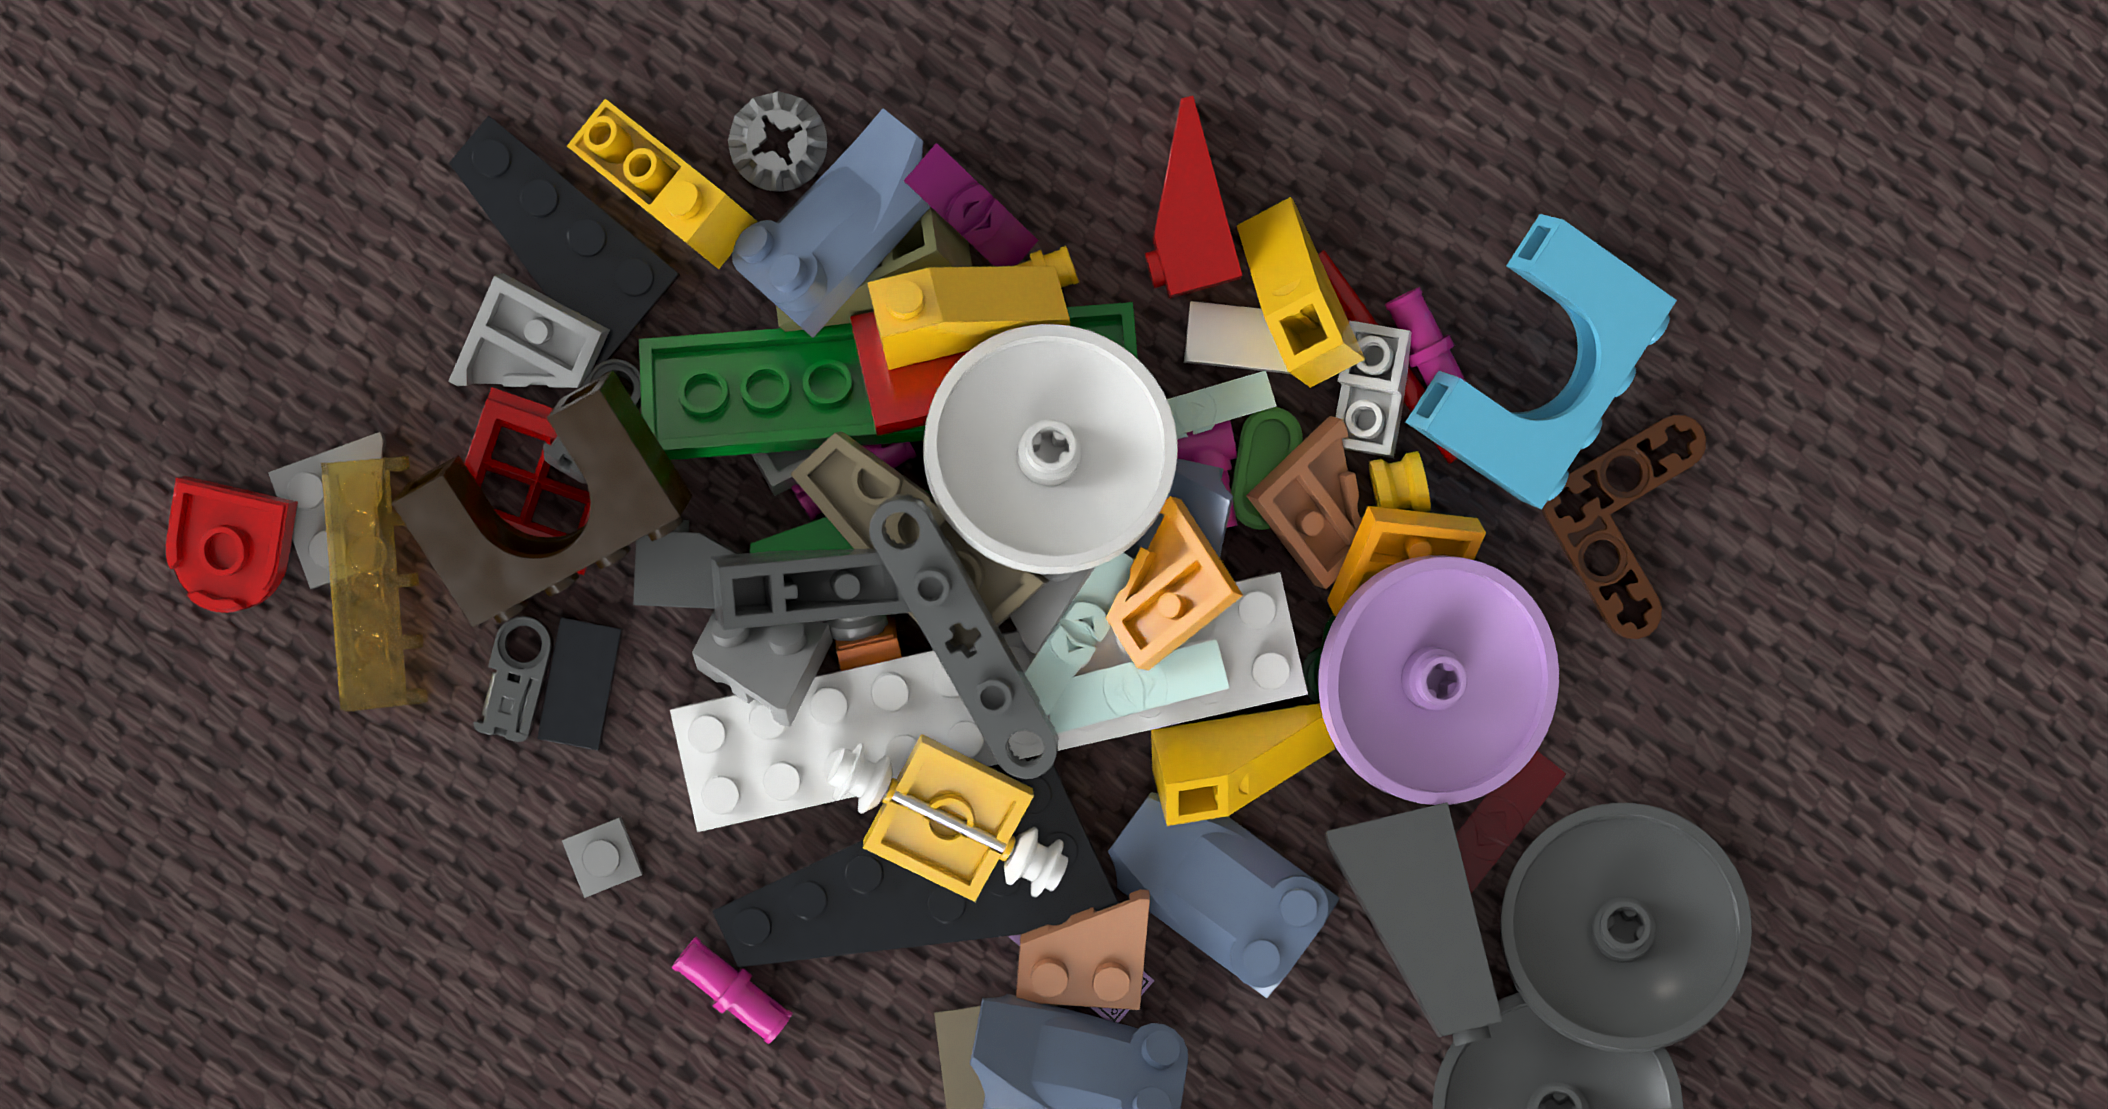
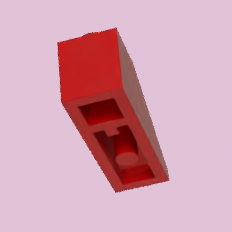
M1193 95L1181 98L1152 239L1155 250L1144 253L1154 289L1165 286L1169 299L1240 280L1243 276Z

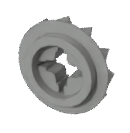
M777 91L753 97L734 116L728 144L734 166L748 182L764 190L779 192L798 188L815 176L826 156L827 133L820 115L803 98ZM768 117L771 124H775L781 132L789 129L793 131L800 126L802 127V130L795 133V137L787 143L790 150L788 155L793 162L792 164L787 165L784 158H780L775 151H769L766 154L761 152L756 156L753 155V152L761 149L760 145L768 140L763 119Z

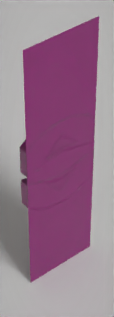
M937 143L904 180L910 188L995 267L1018 265L1039 241Z

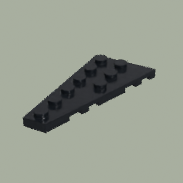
M1053 763L1047 772L1031 779H1021L1007 772L1004 773L1033 788L1034 795L1012 836L1016 839L1019 834L1035 827L1038 829L1039 844L1049 847L1057 839L1063 841L1061 854L1068 857V864L1062 879L1053 891L1044 888L1039 896L1034 897L1031 895V881L1023 877L1019 878L1012 885L1007 884L1004 873V861L999 859L974 902L864 849L863 840L725 904L712 912L737 966L745 967L1020 935L1048 924L1060 925L1066 922L1071 915L1092 907L1098 912L1119 904V901Z

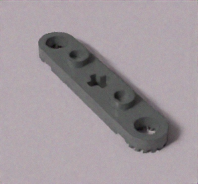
M899 494L887 498L876 509L870 521L869 534L876 551L1000 767L1008 774L1021 779L1041 776L1050 769L1055 761L1059 737L1054 725L1050 722L1039 703L1038 696L951 543L944 536L932 515V510L923 503V500L912 497L913 495L905 496ZM897 512H904L913 516L920 527L919 538L913 543L909 542L906 545L900 542L897 544L896 540H891L890 535L886 533V518ZM960 622L966 630L976 627L980 631L974 643L976 650L969 652L964 644L954 647L949 640L956 631L954 624ZM1026 730L1037 734L1044 745L1042 755H1039L1035 760L1034 758L1030 759V761H1026V759L1020 760L1019 756H1014V752L1010 750L1009 739L1014 733Z

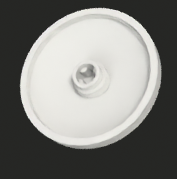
M1039 324L1011 329L985 340L966 353L948 372L936 391L928 413L923 442V459L930 491L937 507L953 530L966 543L988 558L1014 569L1040 574L1072 573L1093 568L1117 557L1134 545L1151 527L1164 506L1174 479L1178 454L1177 434L1170 406L1159 384L1147 368L1122 346L1104 336L1085 329L1058 324Z

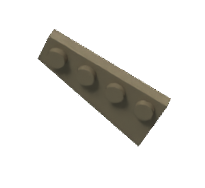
M842 431L834 433L790 473L854 549H875L869 534L870 521L876 509L887 498L900 494L905 496L913 495L912 497L923 500V503L932 510V515L944 536L951 543L997 626L1001 625L1050 581L1040 573L1026 572L1008 567L978 552L953 530L937 507L933 496ZM897 512L886 518V533L890 535L891 540H896L897 544L900 542L906 545L909 542L913 543L919 538L920 527L913 516L904 512ZM908 612L911 615V617L916 621L912 612ZM960 622L954 624L956 631L949 640L954 647L964 644L970 652L975 648L974 643L980 631L976 627L966 630Z

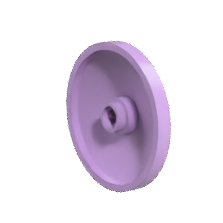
M1446 555L1422 556L1398 562L1383 569L1361 585L1346 601L1331 625L1324 643L1319 667V699L1324 723L1336 749L1346 763L1360 777L1381 791L1404 800L1429 805H1438L1448 802V805L1482 797L1507 783L1520 772L1533 757L1547 734L1553 719L1559 690V663L1554 638L1547 620L1533 598L1510 576L1492 566L1467 558Z

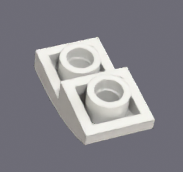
M1349 321L1365 360L1340 372L1338 376V382L1342 386L1335 417L1343 420L1348 431V437L1342 439L1343 447L1345 450L1394 458L1405 396L1412 332Z

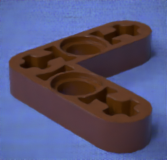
M1671 415L1662 418L1569 472L1564 488L1570 494H1578L1591 487V484L1583 476L1593 470L1598 489L1611 501L1607 506L1601 508L1598 497L1590 499L1579 507L1583 517L1576 522L1569 515L1561 516L1560 518L1556 515L1554 508L1561 503L1559 494L1554 499L1547 501L1542 508L1547 524L1605 623L1615 634L1623 638L1640 639L1649 636L1659 625L1662 617V606L1659 597L1610 514L1691 468L1702 458L1706 449L1704 430L1695 419L1686 415ZM1672 425L1677 432L1688 430L1693 439L1685 445L1689 455L1681 459L1677 453H1671L1658 459L1655 462L1664 469V472L1654 477L1649 458L1637 448V444L1646 439L1648 450L1651 451L1668 440L1665 430ZM1618 456L1632 458L1638 464L1640 470V479L1637 485L1632 490L1626 492L1614 489L1608 483L1606 477L1609 463ZM1598 540H1605L1611 543L1616 548L1618 554V563L1615 569L1605 576L1592 574L1586 568L1584 562V553L1587 547ZM1629 570L1635 582L1623 585L1626 592L1633 601L1645 599L1649 607L1641 614L1645 623L1639 628L1632 622L1621 624L1618 621L1617 614L1621 613L1624 607L1616 592L1612 591L1604 599L1599 591L1601 586H1608L1618 582Z

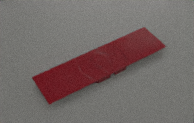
M1538 751L1535 752L1530 761L1513 778L1496 790L1488 793L1456 833L1470 893L1474 891L1566 775L1565 772Z

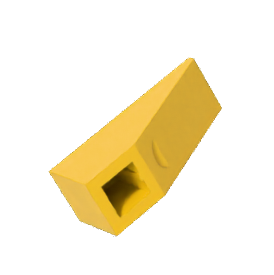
M606 98L567 145L569 149L717 269H720L732 254L739 235L746 228L758 222L727 194Z
M1289 197L1238 224L1237 229L1264 318L1288 372L1311 388L1365 360L1294 200Z
M1320 703L1248 715L1241 714L1234 717L1197 723L1178 724L1151 730L1152 772L1167 826L1227 817L1335 750V745L1324 723Z

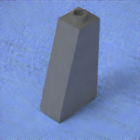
M1448 802L1326 831L1324 836L1330 853L1437 1037L1452 1034L1455 1046L1491 1038L1488 1025L1503 1021Z

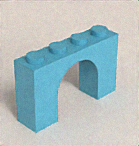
M1539 214L1506 266L1558 302L1569 315L1576 331L1578 354L1574 371L1567 385L1552 401L1540 408L1526 412H1509L1463 379L1438 371L1405 423L1520 501L1542 509L1546 502L1554 499L1566 485L1569 477L1568 468L1579 451L1588 447L1599 434L1602 427L1601 417L1613 398L1624 393L1632 383L1636 374L1635 364L1646 347L1655 343L1665 332L1670 320L1668 313L1677 300L1565 220Z

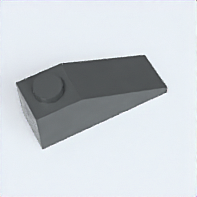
M683 520L679 527L658 540L651 541L648 535H645L636 540L633 605L715 609L711 557L740 553L704 533H689L690 520Z
M876 549L767 551L711 557L715 616L723 630L911 612Z

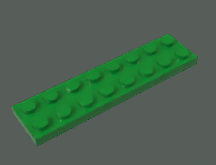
M1133 302L1067 307L1071 326L1104 336L1122 346L1138 359ZM851 323L824 326L814 338L804 330L785 332L783 329L778 328L639 339L641 414L670 460L818 449L834 433L841 431L862 446L924 441L926 425L877 436Z

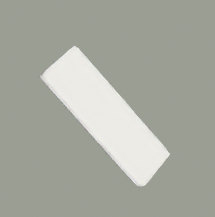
M1190 301L1184 363L1257 371L1266 370V372L1290 374L1266 323L1262 309Z

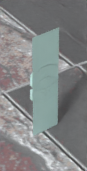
M1266 370L1167 399L1175 422L1177 439L1188 437L1187 432L1193 431V434L1211 430L1217 423L1276 406Z
M1124 552L1094 568L1025 672L1047 716L1061 697L1070 679L1075 676L1081 665L1087 664L1097 649L1095 647L1097 641L1101 643L1111 628L1106 620V616L1118 592L1127 585L1130 578V568L1134 562V559Z
M1217 639L1174 650L1149 671L1137 669L1132 661L1072 677L1049 713L1056 733L1229 688Z

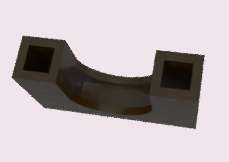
M613 370L561 398L547 417V420L581 471L590 494L589 519L578 530L558 537H538L524 533L509 525L494 510L459 455L408 482L392 502V505L472 627L492 617L497 624L505 622L527 607L529 604L526 600L527 598L542 590L548 596H553L572 585L580 577L577 572L593 563H596L599 569L608 567L629 553L631 550L630 543L645 535H648L651 541L658 540L682 524L683 520L680 516L693 495Z

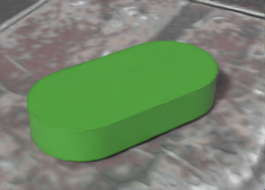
M1272 407L1252 413L1246 419L1241 429L1231 494L1233 495L1236 518L1245 526L1253 529L1263 530L1270 527L1246 495L1302 443L1303 438L1300 424L1291 413L1284 409Z

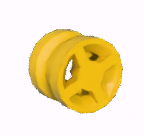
M1418 451L1406 453L1402 460L1398 462L1387 463L1383 459L1369 461L1370 478L1377 507L1401 510L1411 509L1419 512L1431 511L1427 479Z

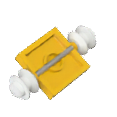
M923 734L920 735L897 779L892 777L890 757L885 755L876 763L865 759V745L863 743H859L853 752L843 749L837 757L827 783L835 786L833 800L838 801L844 795L850 793L858 797V812L860 813L874 808L880 801L883 802L863 839L864 849L974 902L999 859L1004 861L1006 883L1012 885L1019 878L1023 877L1031 881V895L1034 897L1039 896L1044 888L1053 891L1062 879L1068 864V857L1061 854L1063 849L1062 840L1057 839L1049 847L1039 844L1038 829L1035 827L1019 834L1016 839L1012 836L1034 797L1033 788Z

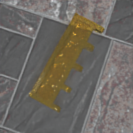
M409 456L321 463L340 710L348 712L428 702L427 689L411 688L406 690L403 650L424 647L423 634L402 635L398 589L419 586L418 573L397 574L394 526L405 525L398 512L392 511L389 471L395 472L409 469Z

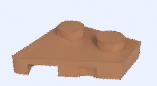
M1329 416L1246 495L1314 586L1327 589L1337 579L1362 521L1357 509L1360 496L1356 475L1347 469L1342 442L1343 438L1348 437L1347 426L1342 419Z
M1140 889L1129 893V900L1098 912L1092 907L1071 915L1066 922L1060 925L1048 924L1021 934L1016 998L1039 1004L1140 1010L1150 903L1149 890Z

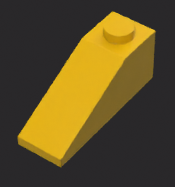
M1055 266L928 267L867 282L888 370L969 351L995 335L1023 326L1039 324L1071 326Z

